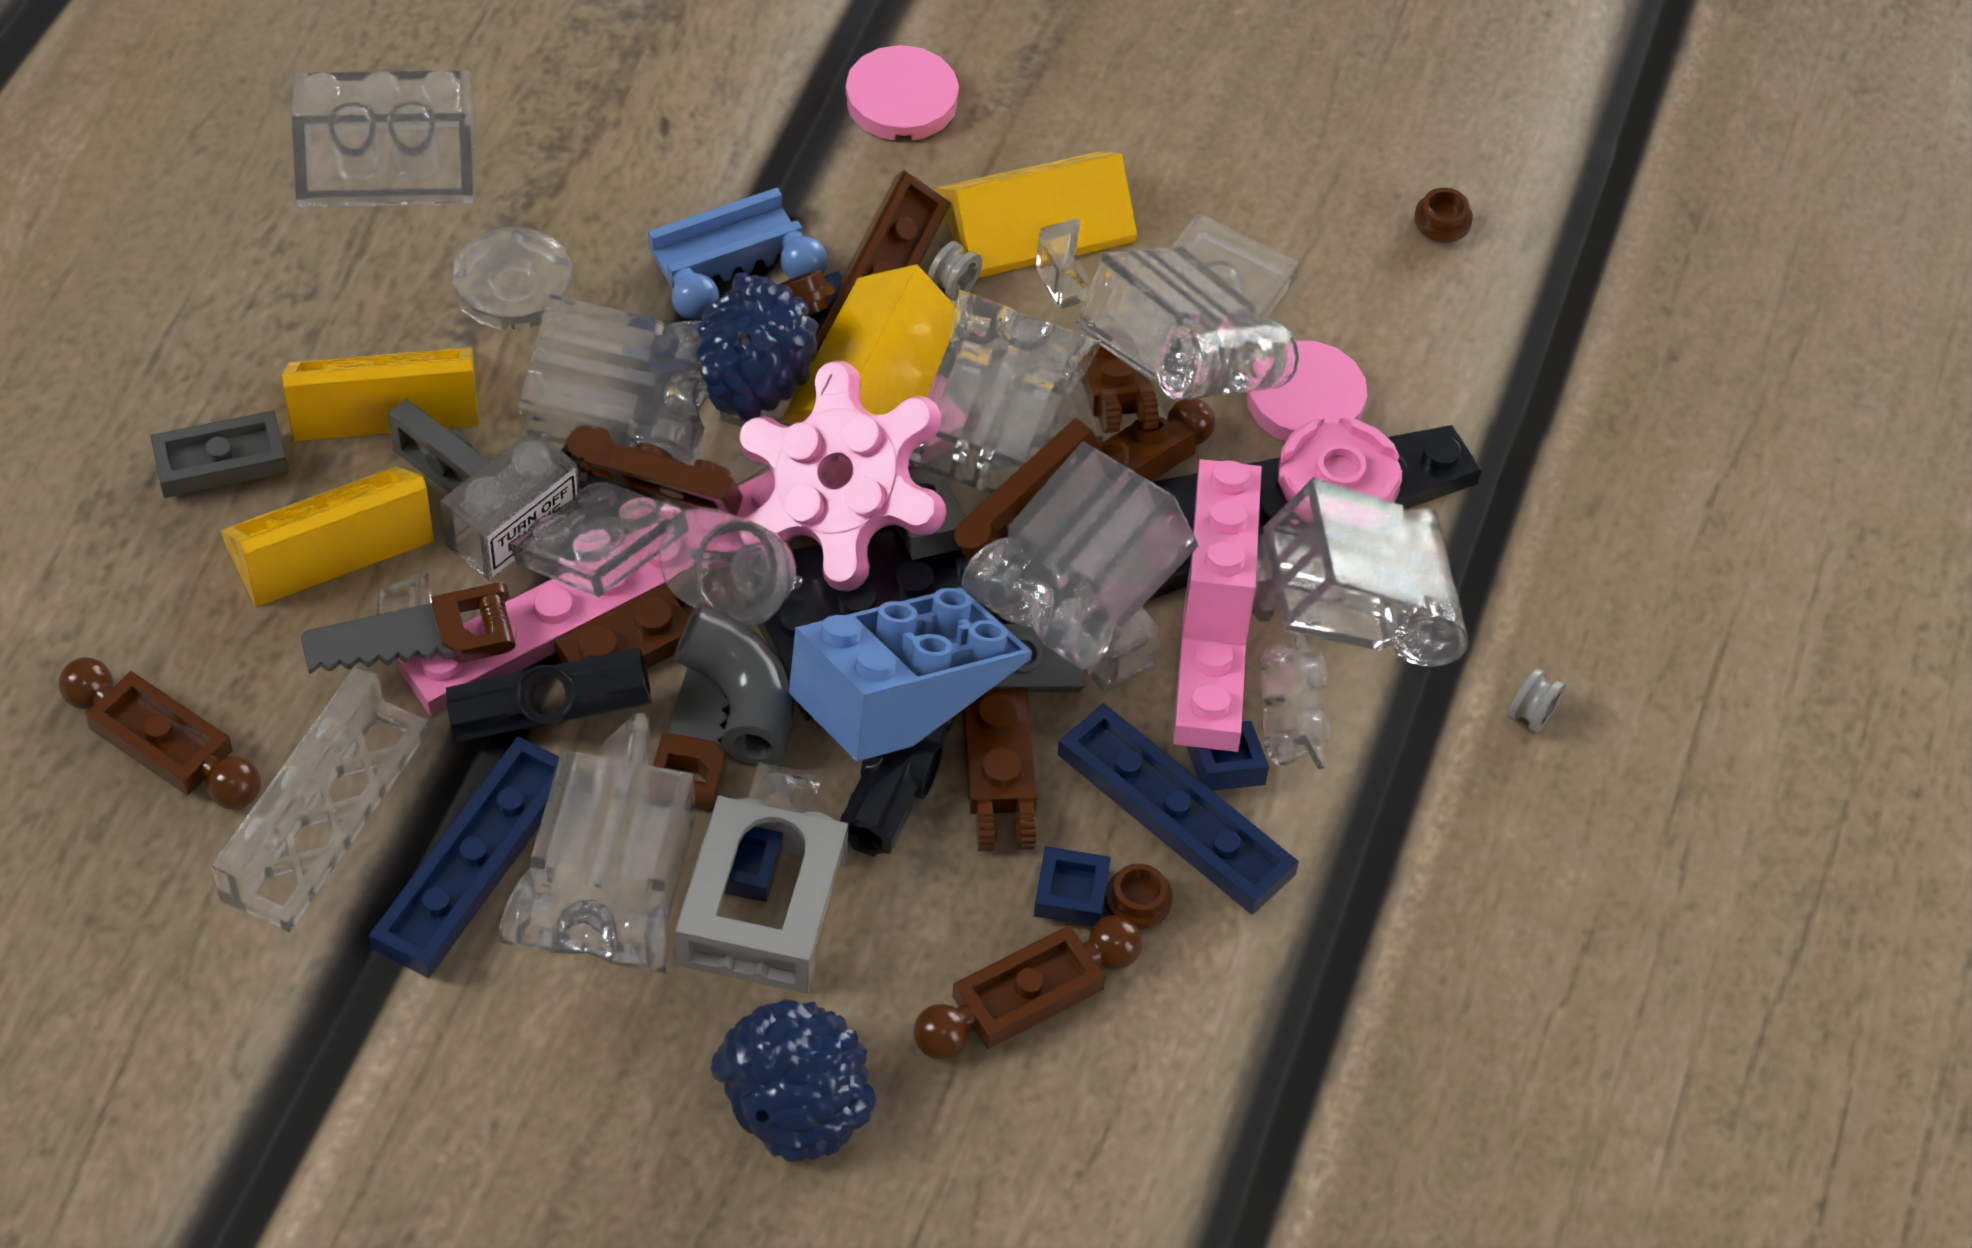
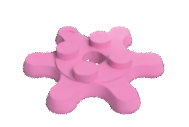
M833 361L823 365L816 374L814 385L816 404L812 413L805 421L788 427L778 423L773 418L761 416L747 421L741 428L739 441L743 454L753 462L768 466L775 476V487L769 500L746 517L743 524V537L746 545L751 550L762 555L779 551L794 537L808 536L814 538L823 549L822 571L824 579L836 590L849 592L856 590L864 584L869 575L870 565L867 557V547L871 537L877 530L885 526L897 525L907 529L914 535L926 536L939 530L944 523L947 512L946 504L942 497L931 489L922 488L915 484L908 470L909 458L913 451L938 433L942 414L939 407L931 399L923 396L911 397L887 414H871L865 410L861 403V379L858 371L845 361ZM839 456L850 459L854 469L849 483L839 489H829L822 477L826 475L828 467L838 460Z

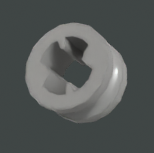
M951 241L935 257L930 266L928 277L940 290L945 289V295L949 299L959 301L974 286L982 268V258L979 254L972 251L964 254L965 249L963 245L956 241Z
M1536 668L1525 680L1508 712V717L1514 721L1520 718L1526 719L1529 722V730L1535 734L1542 730L1549 721L1566 690V684L1560 680L1555 683L1546 681L1545 671Z

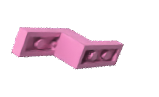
M1199 460L1191 562L1182 617L1174 745L1234 752L1239 750L1242 730L1246 642L1256 587L1262 466L1241 464L1236 461Z

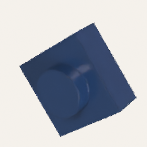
M1242 721L1238 752L1186 746L1199 781L1212 791L1266 785L1269 765L1252 721Z
M754 826L745 833L739 843L724 893L767 902L783 850V832Z
M1045 846L1033 917L1094 926L1101 920L1111 857Z

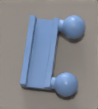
M778 187L648 231L649 250L672 288L671 299L673 307L681 317L690 321L702 319L704 310L719 299L718 288L712 280L714 275L719 274L725 282L731 279L735 268L741 267L744 272L749 274L758 260L762 259L767 267L772 266L778 253H781V267L790 279L816 270H822V273H824L828 263V256L824 246L813 237L803 236L802 226L799 221L791 222L782 207V194Z

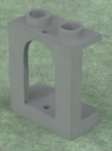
M718 795L675 930L677 965L809 994L815 973L816 945L839 865L845 866L847 861L848 823L835 821L830 816L820 812L798 813L770 807L765 802L754 798L733 799ZM754 826L783 832L782 853L803 857L782 930L717 916L739 843L745 833Z

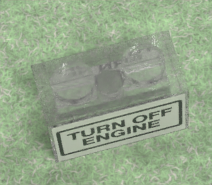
M531 429L440 500L446 546L490 581L580 509L577 463L536 430Z

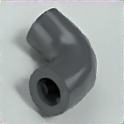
M699 603L692 612L680 636L674 654V661L710 678L727 695L730 706L729 717L721 740L724 750L732 758L750 766L769 767L776 765L785 756L793 728L794 698L789 694L790 684L782 662L759 634L735 618L703 603Z

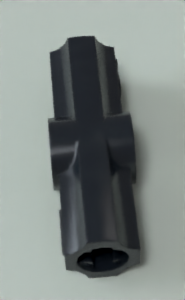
M640 647L556 665H538L527 671L446 687V705L450 725L457 743L545 725H560L574 719L652 704L647 666ZM555 677L563 684L565 699L557 711L545 714L536 707L534 691L543 679Z
M956 715L912 747L862 761L861 778L851 794L847 807L840 819V822L848 823V842L854 850L873 857L880 853L891 854L916 799H924L932 787L942 758V744L951 730V725Z

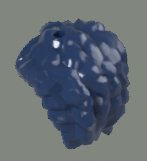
M746 272L738 273L732 282L731 291L726 292L720 299L710 304L704 310L701 324L697 329L701 343L696 355L702 364L700 373L706 382L707 392L710 394L709 399L717 410L728 415L739 416L745 423L753 418L760 417L762 410L774 411L780 401L791 399L797 388L808 382L810 378L809 365L815 361L817 356L816 333L819 324L815 319L808 316L809 307L807 302L801 297H794L792 289L787 285L779 286L770 277L751 276ZM741 336L747 337L749 344H740L738 338Z
M783 999L777 1003L758 1007L752 1014L739 1020L735 1027L726 1033L724 1042L713 1055L710 1070L714 1079L724 1083L725 1094L732 1104L733 1113L740 1126L748 1133L754 1134L759 1138L773 1157L781 1155L789 1162L803 1161L805 1158L814 1160L822 1155L829 1156L838 1152L840 1147L848 1142L853 1130L859 1129L869 1121L870 1113L873 1111L876 1103L873 1087L868 1084L869 1072L864 1066L867 1060V1050L863 1044L858 1042L857 1032L847 1027L844 1017L841 1015L837 1016L833 1011L826 1012L824 1008L818 1007L815 1002L800 1004L797 1001Z

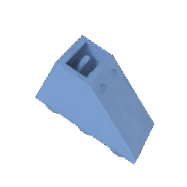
M962 587L944 588L936 591L934 594L901 602H886L880 607L847 615H833L825 618L823 621L795 627L789 694L857 762L914 746L1030 661L1032 651Z

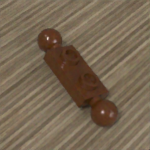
M1184 398L1171 407L1167 420L1159 417L1157 429L1143 430L1137 419L1122 431L1098 443L1108 465L1098 474L1095 481L1083 491H1074L1072 489L1066 495L1060 510L1054 516L1065 522L1079 521L1092 511L1096 497L1117 504L1194 455L1195 446L1208 440L1214 431L1215 416L1211 407L1201 399Z
M77 658L68 663L62 670L59 677L60 693L71 706L78 709H90L85 714L89 729L187 796L203 780H206L209 796L217 805L223 808L241 809L251 804L257 797L261 786L259 772L245 758L237 756L227 757L233 751L230 737L134 672L130 671L113 686L112 675L109 669L101 661L94 658Z
M1112 915L1099 920L1091 929L1088 941L1082 943L1072 927L1068 925L953 983L952 997L959 1007L935 1004L924 1009L914 1024L915 1042L925 1055L934 1059H947L955 1056L963 1049L968 1039V1033L975 1030L986 1048L990 1049L1104 990L1106 976L1099 966L1101 965L1108 969H1122L1131 965L1138 958L1142 949L1141 933L1130 919Z

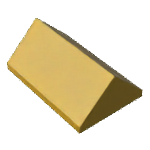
M1094 152L935 188L938 194L951 202L944 218L954 241L963 245L965 249L964 254L972 251L979 254L982 258V268L978 278L1131 244L1137 240L1136 225L1122 153Z
M918 264L857 278L823 341L815 361L809 367L810 378L808 382L799 386L784 414L783 422L793 425L805 421L810 416L816 404V391L814 387L816 374L823 365L833 361H845L858 371L861 379V403L865 410L871 414H887L903 401L914 396L932 399L968 329L969 321Z
M472 347L289 362L282 373L283 389L293 442L391 433L388 412L404 399H408L445 428L479 426Z
M398 466L220 530L223 541L255 607L434 541L428 492L424 478L420 474Z

